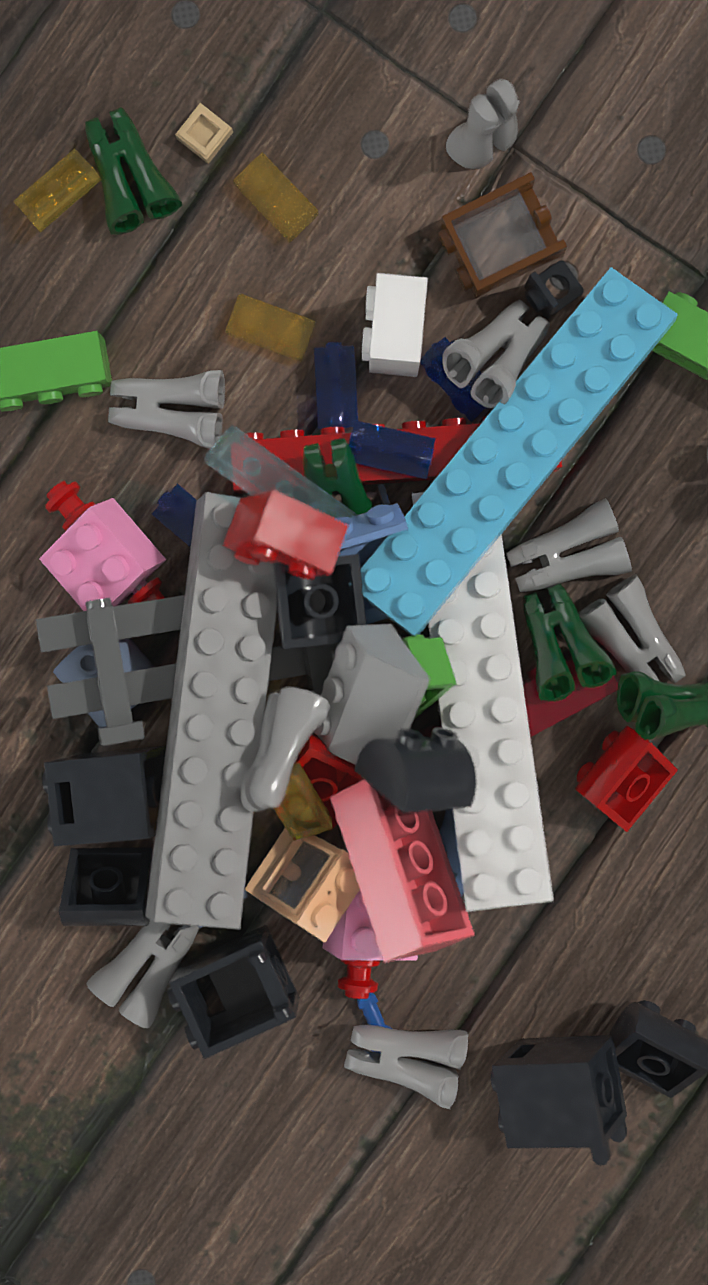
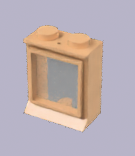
M289 821L244 890L325 943L360 890L349 860V853Z

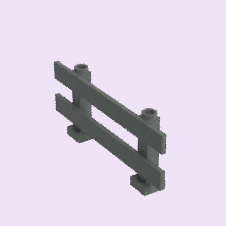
M185 595L114 607L112 606L111 598L96 599L85 602L87 611L35 619L41 653L92 644L98 676L48 685L47 690L52 719L103 710L106 727L97 728L100 745L105 746L145 738L142 721H132L130 705L172 698L176 664L124 672L119 640L181 630ZM341 642L282 649V646L272 647L268 681L307 675L308 691L321 696L324 682L328 678L336 657V650Z

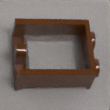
M532 172L442 216L441 227L443 230L438 232L441 244L447 255L454 252L460 264V267L455 269L458 279L465 291L472 289L476 299L552 260L562 258L565 254L567 245L564 239L557 240L550 225L552 221L550 211L546 205L541 206L533 190L535 178Z

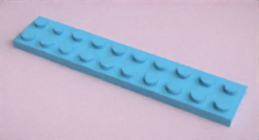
M610 267L516 381L514 392L507 403L499 402L404 516L408 530L389 535L361 568L363 598L409 635L415 637L417 634H420L675 323L678 314Z

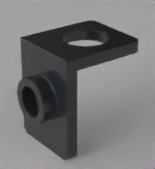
M563 260L558 261L540 275L534 271L529 275L524 285L526 289L525 296L536 312L541 311L546 319H549L584 293V288ZM554 276L564 278L569 285L568 294L563 298L555 299L546 286L548 279Z

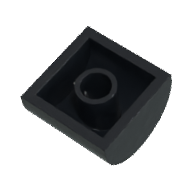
M359 554L338 556L332 574L314 576L313 580L303 579L291 574L288 571L290 566L285 563H273L282 649L339 643L342 641L347 626L366 625Z
M434 728L431 736L424 737L414 730L400 729L397 738L374 739L363 747L354 768L360 776L403 813L472 807L476 793V770L472 756L466 746L458 740V735L446 728Z
M71 848L59 906V916L62 925L148 926L150 919L146 917L153 860L152 848Z
M645 1000L638 1003L633 1002L621 1013L609 1034L613 1035L619 1071L672 1098L708 1073V1039L696 1033L697 1029L693 1023L683 1019L672 1021L660 1015V1007L653 1002Z

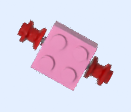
M62 481L47 493L46 497L49 501L45 508L49 513L59 511L66 520L62 528L66 532L39 560L83 611H87L86 601L111 598V603L114 607L119 606L132 593L134 595L127 604L165 598L159 591L162 584L159 577L154 578L149 583L145 581L166 561L165 557L114 498L98 504L94 502L84 504L78 497L81 486L76 481L70 484Z
M361 890L358 891L327 941L323 942L324 950L347 964V975L338 979L337 987L345 990V996L354 999L369 998V993L378 990V983L371 979V969L380 965V961L383 960L381 951L376 943L375 933L367 909L362 900ZM418 955L399 960H417Z

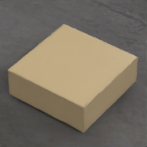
M199 103L175 136L178 141L209 164L232 135L233 130L222 119Z

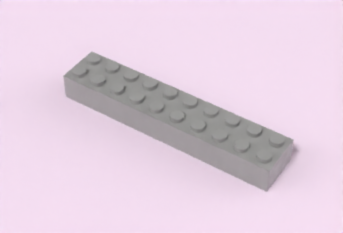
M206 492L196 501L146 917L154 922L240 929L253 812L248 811L242 805L241 785L246 772L249 771L257 757L260 746L277 598L273 563L261 562L258 566L243 563L234 558L235 551L223 546L236 507L241 498Z

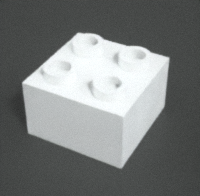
M377 273L376 286L367 287L366 320H371L373 323L372 328L364 327L362 361H369V373L417 377L421 357L428 278Z

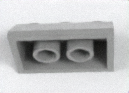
M391 624L347 626L341 644L336 650V657L328 678L324 682L321 697L328 700L330 710L323 724L317 727L314 733L323 741L328 751L333 755L355 765L361 750L368 742L374 739L397 738L400 729L410 728L430 681L429 676Z

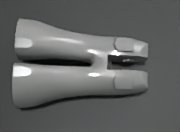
M504 79L497 80L487 87L485 95L478 94L470 103L467 122L457 126L449 135L446 151L459 165L469 169L483 168L493 161V145L499 150L505 151L516 141L518 134L516 112L519 100L514 87L509 81Z
M517 300L505 308L489 325L477 334L466 339L454 341L446 348L443 354V368L447 377L459 388H463L468 385L500 347L505 349L502 355L479 376L471 390V397L479 404L488 408H495L499 402L507 403L514 392L517 378L523 366L541 344L550 327V323L540 315L527 326L521 321L530 307L521 300Z
M222 370L206 371L189 377L173 379L126 378L111 381L110 396L128 400L137 399L136 409H132V407H109V423L124 428L173 435L209 449L216 450L219 447L223 425L221 413L167 410L160 408V404H182L222 409L225 400V379Z
M606 498L594 503L568 523L528 540L506 553L511 567L522 563H532V560L540 558L543 566L539 570L534 568L525 575L515 578L520 592L540 590L583 577L619 575L632 572L629 555L621 536L570 556H559L560 553L570 548L619 532L615 516Z
M637 574L615 585L606 596L635 632L640 642L639 648L626 632L605 599H598L578 613L591 637L606 648L627 673L642 672L652 679L659 681L655 672L647 664L654 659L659 665L660 670L673 684L686 676L680 659L664 636L651 611L645 589Z
M293 687L281 689L280 694L275 692L269 694L263 717L258 754L251 768L246 772L241 785L242 805L248 811L257 812L280 805L287 789L294 762L312 732L323 724L330 710L328 700L309 691Z
M150 920L149 925L143 926L135 938L117 957L99 969L87 981L88 988L108 1006L115 1007L135 975L147 959L154 955L155 959L141 981L119 1007L120 1014L140 1027L150 1028L156 1018L163 994L172 975L199 930L197 925L183 924L173 933L174 937L170 940L163 935L165 929L168 931L171 923Z
M369 1024L353 1027L350 1039L353 1044L368 1050L379 1051L381 1054L361 1049H349L344 1063L346 1069L361 1075L405 1086L419 1092L440 1107L450 1109L458 1091L459 1076L455 1068L461 1069L467 1056L468 1033L466 1031L453 1029L404 1031ZM407 1056L419 1057V1058H424V1059L432 1060V1061H435V1062H438V1063L427 1062V1061H423V1060L410 1059V1058H405V1057H407Z

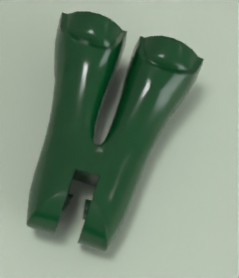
M120 107L109 112L114 123L115 135L118 134L120 140L109 144L107 140L109 135L102 128L98 117L85 122L88 143L102 183L105 216L111 235L132 232L144 223L141 210L123 172V163L128 165L146 213L151 220L170 216L183 206L175 189L164 178L152 161L133 121L127 112Z
M344 438L331 440V464L325 463L319 443L305 445L303 449V469L309 507L333 518H338L339 514L334 501L333 491H338L341 496L344 517L350 518L360 515L375 507L364 490L353 452Z
M561 584L547 587L551 598V608L555 609L553 612L544 614L546 610L543 604L540 603L536 592L523 597L524 616L532 639L536 659V686L541 701H559L567 698L575 690L574 679L557 641L558 635H561L566 642L582 687H599L607 683L613 675H616V669L612 661L587 631L570 595Z
M637 671L621 675L617 690L618 709L627 723L636 722L635 729L641 738L652 740L692 726L704 725L708 727V683L674 685L656 681L645 673Z

